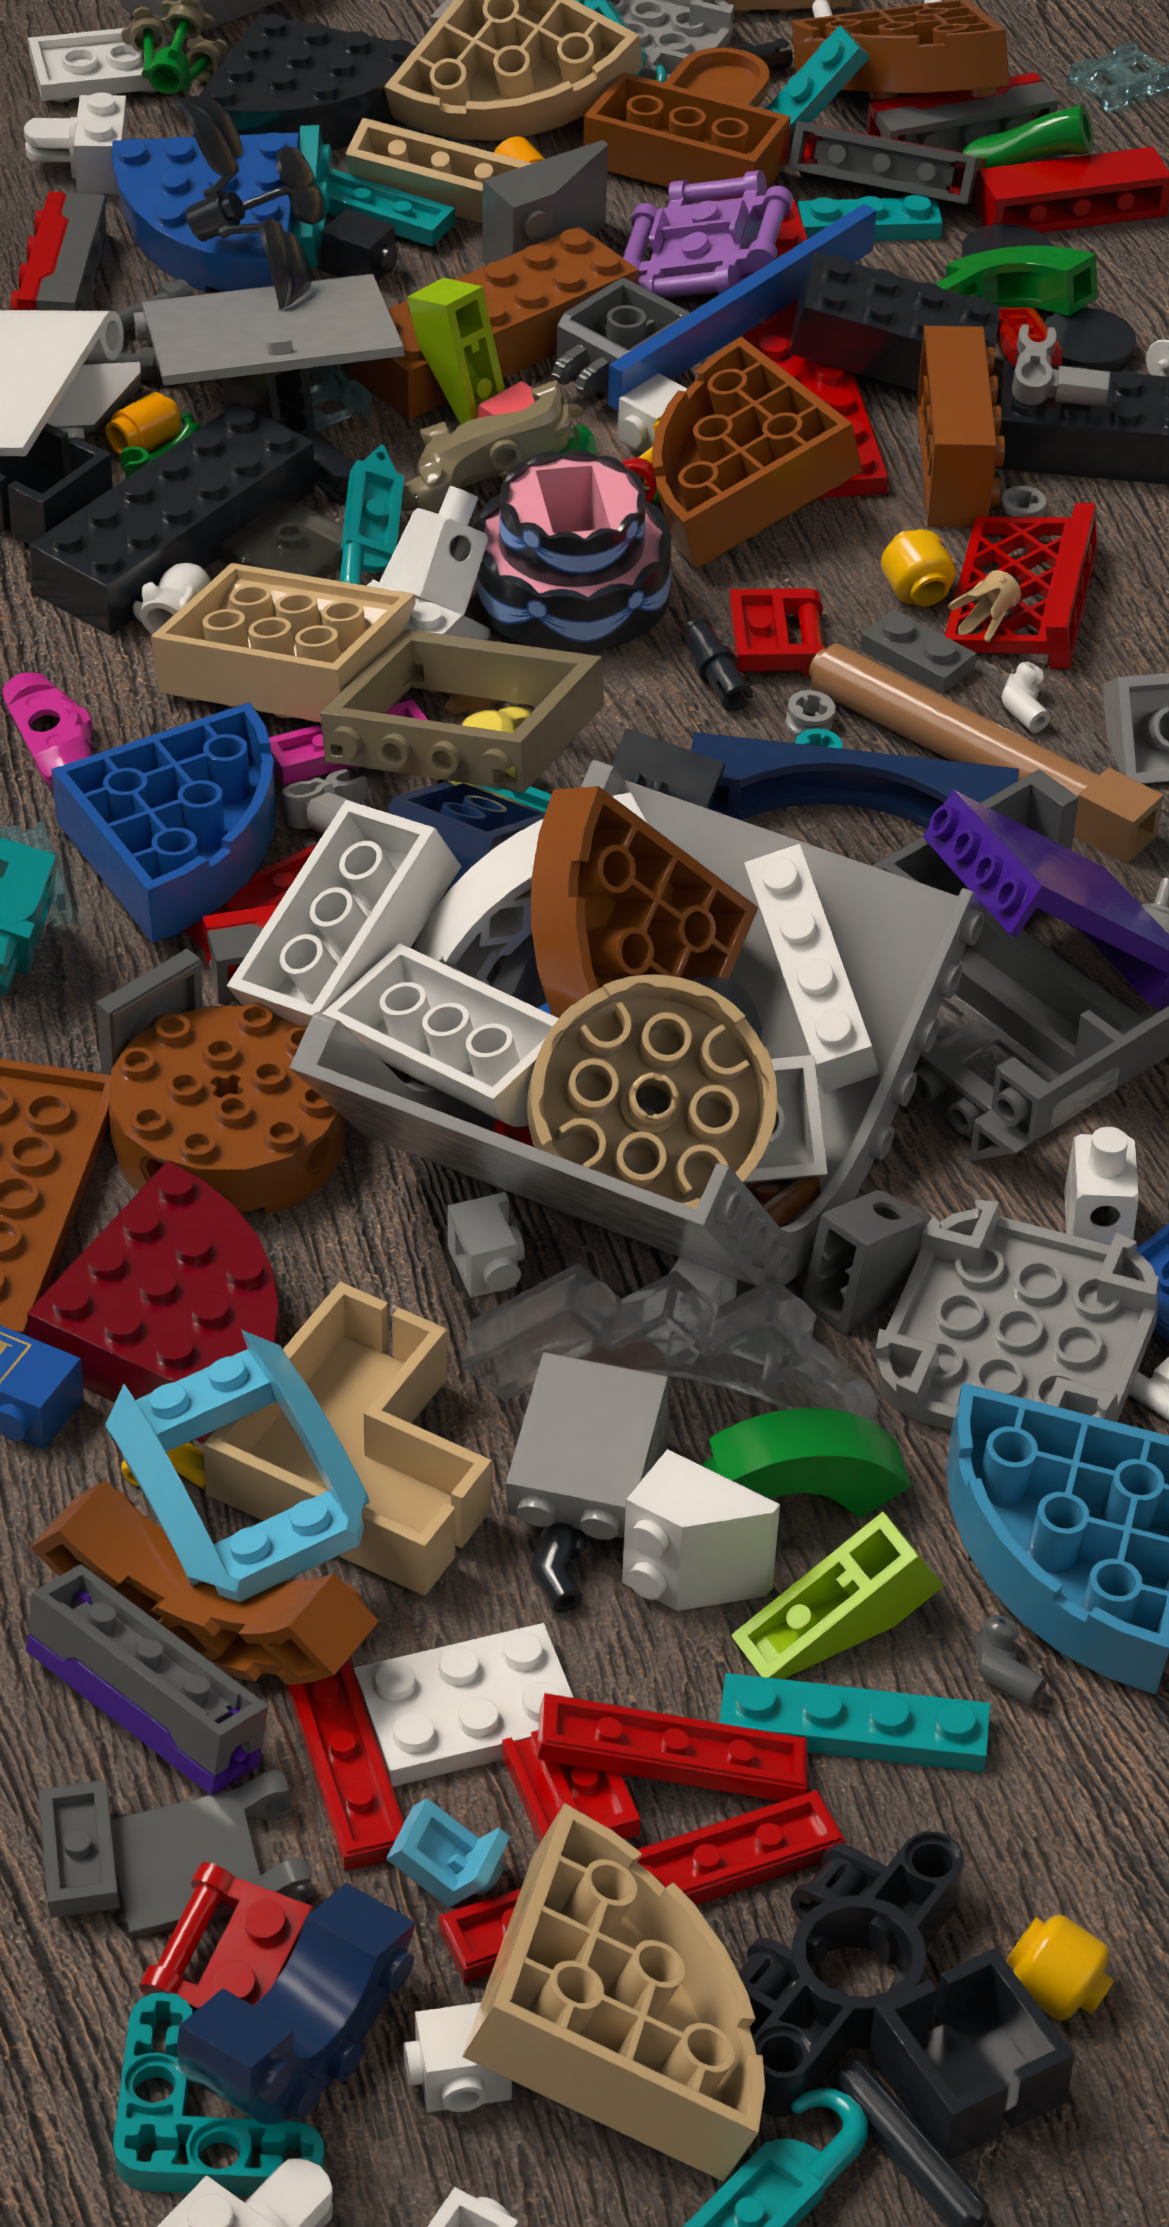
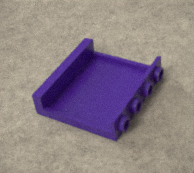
M955 790L952 791L944 805L940 806L932 815L929 828L923 835V838L971 891L975 892L978 900L1010 935L1017 938L1035 909L1039 908L1080 929L1148 1004L1160 1010L1169 1006V934L1106 868Z

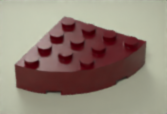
M168 1160L27 1312L29 1337L81 1358L83 1388L113 1402H116L123 1384L126 1385L134 1400H137L152 1393L162 1385L174 1383L211 1366L221 1358L230 1357L246 1350L247 1346L241 1330L280 1345L278 1300L274 1274L259 1237L237 1208L204 1180ZM214 1431L194 1440L204 1444Z

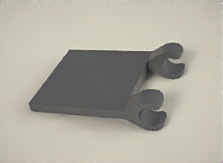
M279 1770L268 1771L258 1775L237 1789L111 1819L116 1871L131 1940L176 1928L194 1892L190 1885L199 1864L202 1862L216 1864L229 1871L236 1878L303 1903L310 1904L314 1900L311 1873L305 1859L292 1858L285 1860L260 1876L246 1819L275 1820L290 1814L292 1802L287 1779L283 1772ZM219 1903L211 1920L233 1915L235 1909Z

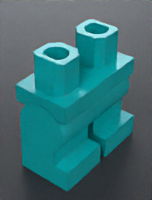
M3 837L0 839V994L8 995L15 973L19 972L29 976L32 968L34 948L37 945L55 898L56 855Z

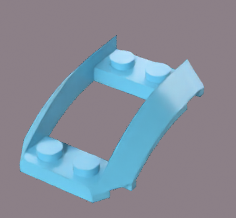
M243 1330L241 1331L247 1346L246 1350L230 1357L221 1358L211 1366L174 1383L162 1385L146 1396L134 1400L126 1385L123 1384L105 1424L110 1438L118 1445L127 1466L158 1518L190 1585L194 1586L200 1582L215 1585L218 1595L238 1602L360 1546L364 1530L361 1516L364 1505L370 1503L367 1492L335 1431L281 1346ZM277 1402L304 1445L328 1491L312 1499L301 1501L280 1514L252 1527L241 1529L234 1535L213 1544L166 1452Z

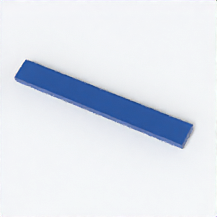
M865 204L859 206L609 364L608 405L619 411V398L659 373L673 380L799 298L814 252L828 256L838 255L852 263L871 253L874 248L877 210Z

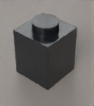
M350 209L344 210L321 230L322 271L340 278L373 274L376 282H378L385 274L393 270L397 262L398 249L395 247V225Z

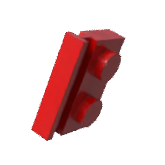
M538 1730L531 1732V1738L513 1742L512 1737L502 1740V1758L539 1844L564 1803L611 1829L623 1839L640 1835L641 1819L621 1774L538 1760Z

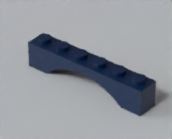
M694 732L691 751L726 763L709 809L738 820L790 806L827 804L878 810L910 820L928 829L932 815L940 806L944 805L953 790L981 803L1016 783L1019 776V768Z

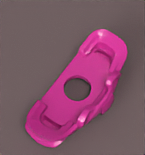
M33 672L20 673L4 685L2 692L8 713L15 722L39 774L45 783L53 788L51 769L92 756L91 751H94L95 748L91 742V733L93 732L91 715L84 707L80 708L43 674ZM52 715L60 719L58 725L49 731L37 732L30 728L32 722L42 716Z

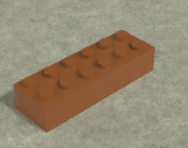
M577 226L452 280L483 286L502 378L557 354V325L563 314L622 277L638 285L639 269ZM407 300L388 308L404 346V356L352 362L349 365L351 376L406 419L411 420L449 402L417 343Z

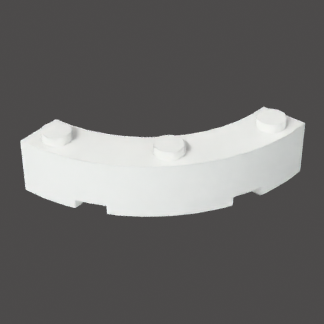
M631 792L613 796L646 822ZM543 819L519 831L492 849L453 885L430 915L416 940L413 950L489 985L486 978L499 957L511 954L532 933L531 877L538 835Z

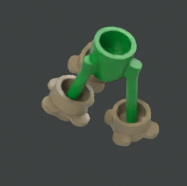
M164 0L160 8L162 13L167 15L164 18L152 14L151 10L147 7H139L134 10L133 21L129 27H125L122 30V40L127 45H132L135 51H142L145 64L141 74L149 80V83L155 90L161 93L174 94L180 90L188 92L195 79L204 82L210 81L226 60V56L230 53L229 46L225 41L221 39L215 42L205 40L200 35L202 28L210 29L213 26L214 18L204 12L203 5L199 0ZM174 34L171 46L165 47L166 36ZM184 39H188L187 46L190 49L187 55L181 49Z

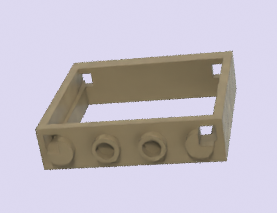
M405 629L320 712L325 762L525 792L604 706L602 657ZM416 665H423V672L417 671ZM410 688L537 706L513 733L385 714ZM512 766H515L516 778L503 776V770L508 771Z

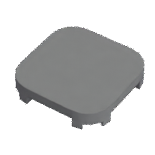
M609 0L629 29L639 35L640 45L647 53L645 66L640 77L656 80V67L663 65L668 78L688 55L707 48H727L733 35L734 5L728 4L724 0Z
M975 1199L976 1209L954 1213L940 1222L935 1217H932L921 1232L922 1249L886 1330L879 1329L876 1343L877 1372L884 1397L898 1412L918 1422L950 1431L962 1383L1118 1422L1156 1326L1159 1307V1276L1155 1275L1152 1265L1137 1251V1241L1116 1232L1111 1245L1004 1218L1000 1216L999 1202Z

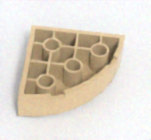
M454 0L385 85L389 109L393 118L399 122L421 129L427 133L453 139L495 141L515 136L527 137L561 127L586 115L602 94L622 73L636 75L643 68L640 37L637 33L575 0Z
M564 1803L533 1854L462 2057L724 2182L759 2132L765 2092L763 2055H756L750 2026L754 2022L755 2017L748 1993L725 1946L695 1904L673 1882L665 1888L648 1870L637 1863L642 1856L641 1852L611 1829Z

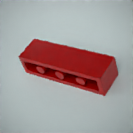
M1153 146L978 169L974 210L984 226L1017 224L1034 229L1039 233L1163 217L1168 214L1169 170Z

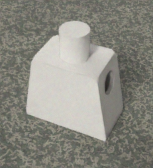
M449 486L439 514L417 508L413 512L380 582L403 592L415 594L418 598L464 615L488 542L487 534L468 526L479 497Z
M1102 1127L1097 1129L1093 1135L1080 1134L1073 1138L1064 1188L1066 1234L1111 1245L1116 1232L1133 1240L1138 1207L1135 1141L1122 1130L1115 1127ZM1100 1206H1109L1106 1224L1110 1225L1106 1227L1096 1225L1090 1218L1091 1213Z

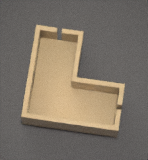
M339 1282L283 1349L323 1410L359 1476L370 1501L369 1504L364 1505L361 1516L364 1530L360 1546L339 1556L426 1596L455 1558V1546L462 1549L491 1511L492 1460L412 1424L447 1380V1328L398 1308L392 1315L393 1357L388 1356V1302ZM277 1402L216 1429L203 1444L206 1494L262 1521L294 1507L301 1501L312 1499L328 1491L304 1445Z

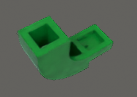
M1016 246L975 253L947 264V277L935 283L944 290L968 297L978 296L984 298L989 303L999 305L1000 308H1038L1067 316L1098 299L1096 254L1057 246Z
M827 1408L787 1409L739 1422L708 1438L713 1456L700 1464L770 1500L797 1493L819 1494L839 1502L860 1519L911 1487L896 1438L882 1427L860 1415Z

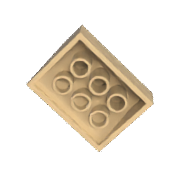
M231 563L151 636L159 693L181 696L188 701L203 700L224 704L230 708L250 702L255 710L273 713L279 718L295 717L321 723L320 712L403 632L416 604L415 594Z

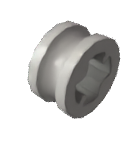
M1014 486L1008 488L1001 497L1002 508L999 517H1045L1046 497L1041 491L1033 487Z
M803 690L793 694L788 702V713L785 720L787 730L796 736L809 729L831 731L832 719L835 713L833 700L828 695L814 690ZM806 713L815 714V716H807Z

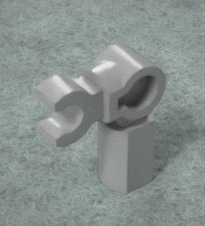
M1023 324L1018 335L1017 349L1019 356L1012 384V393L1016 400L1025 405H1038L1043 403L1047 397L1055 398V402L1105 408L1110 372L1059 366V370L1052 369L1051 355L1054 352L1057 335L1055 328H1048L1046 340L1034 342L1028 337L1029 325Z
M343 769L329 774L326 780L317 777L310 781L296 782L286 786L283 789L287 825L296 829L312 828L314 831L324 834L345 800L358 804L368 798L366 777L360 776L350 780L349 771Z

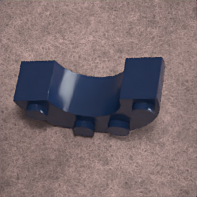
M346 1882L306 1916L299 1941L286 1967L271 1989L255 2006L222 1988L179 2025L177 2056L182 2073L192 2082L262 2124H277L293 2116L299 2120L305 2118L316 2105L320 2094L333 2079L343 2082L353 2073L362 2056L363 2045L361 2042L379 2015L390 1992H396L407 1980L414 1964V1955L408 1952L416 1922Z

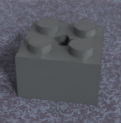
M624 277L620 278L563 314L557 325V360L551 373L554 381L557 380L559 384L566 386V384L576 380L574 387H576L577 393L587 398L600 391L608 394L609 364L687 316L690 312Z

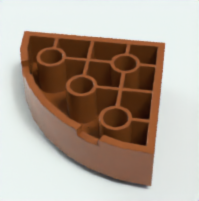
M946 0L791 21L796 74L819 49L820 45L840 25L856 39L870 56L842 90L869 92L871 99H889L896 97L897 93L925 94L968 90L970 96H987L995 94L996 87L1009 85L1006 30L970 0Z
M743 337L738 338L711 356L695 371L696 381L685 392L679 390L668 403L655 432L652 463L663 513L677 549L695 569L714 560L746 539L757 535L763 529L796 512L804 505L831 489L840 486L843 482L863 471L852 423Z
M601 787L554 789L539 831L531 877L532 936L537 970L551 1015L560 1018L572 1004L574 1005L588 994L602 988L603 985L631 976L667 975L692 980L696 977L712 976L729 979L759 907Z

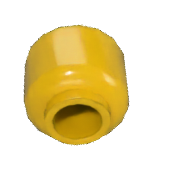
M917 529L901 532L893 538L882 554L880 564L883 573L896 598L904 604L921 607L932 606L946 597L955 581L956 568L941 538L932 531Z
M1061 1914L1050 1917L1045 1923L1035 1917L1006 1960V1963L1013 1968V1972L1041 2010L1059 2021L1072 2017L1080 2007L1091 2015L1114 1982L1112 1977L1104 1973L1110 1959L1109 1948L1095 1936Z

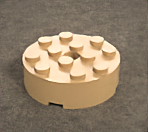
M667 975L631 976L607 983L574 1005L572 1004L552 1026L542 1044L530 1079L527 1101L528 1123L533 1145L535 1148L697 1209L717 1163L730 1167L744 1183L765 1153L772 1136L777 1112L776 1076L766 1047L764 1048L756 1032L745 1019L746 1016L724 996L699 983ZM642 1087H655L667 1096L669 1108L661 1114L650 1116L639 1107L636 1100V1092Z

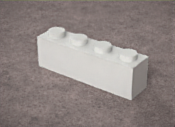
M797 844L744 862L753 894L809 1054L814 1055L816 1074L823 1093L879 1075L868 1033L801 845Z

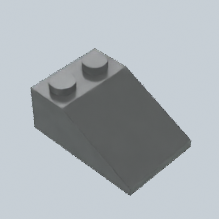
M601 140L484 179L482 261L486 265L524 250L528 246L536 245L577 226L592 236L606 225L608 144Z

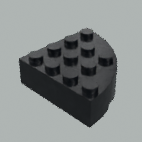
M259 14L199 96L208 97L219 103L231 116L239 135L298 133L300 140V126L319 125L323 145L330 144L331 151L350 145L363 118L381 123H387L391 120L399 123V121L393 118L389 109L385 85L417 45H412L406 40L392 41L372 37L361 31L348 32L328 28L321 23H303L288 20L277 14Z

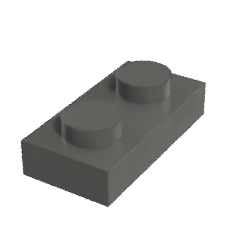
M894 609L861 633V651L941 694L947 692L975 670V652Z
M106 1780L38 1789L47 1903L50 1918L120 1908L110 1801Z

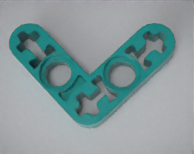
M166 1992L151 1993L141 1998L133 2006L129 2016L113 2139L116 2173L123 2183L132 2189L141 2191L190 2193L207 2175L233 2195L251 2196L283 2164L287 2151L291 2150L301 2151L300 2159L313 2162L325 2171L323 2139L318 2131L307 2123L282 2120V2122L266 2125L255 2119L186 2116L190 2080L184 2076L178 2063L177 2038L179 2025L192 2015V2009L185 1999L177 1994H168ZM158 2021L171 2022V2026L166 2034V2054L154 2053L153 2031L156 2030ZM149 2078L166 2079L174 2086V2091L168 2098L153 2103L143 2101L137 2097L135 2089L141 2082ZM217 2143L229 2144L236 2148L240 2154L234 2164L222 2169L206 2166L199 2157L206 2147ZM143 2144L156 2145L157 2151L153 2152L151 2161L142 2162L137 2159ZM179 2144H186L188 2165H178L177 2157L180 2158ZM252 2147H261L260 2168H253Z

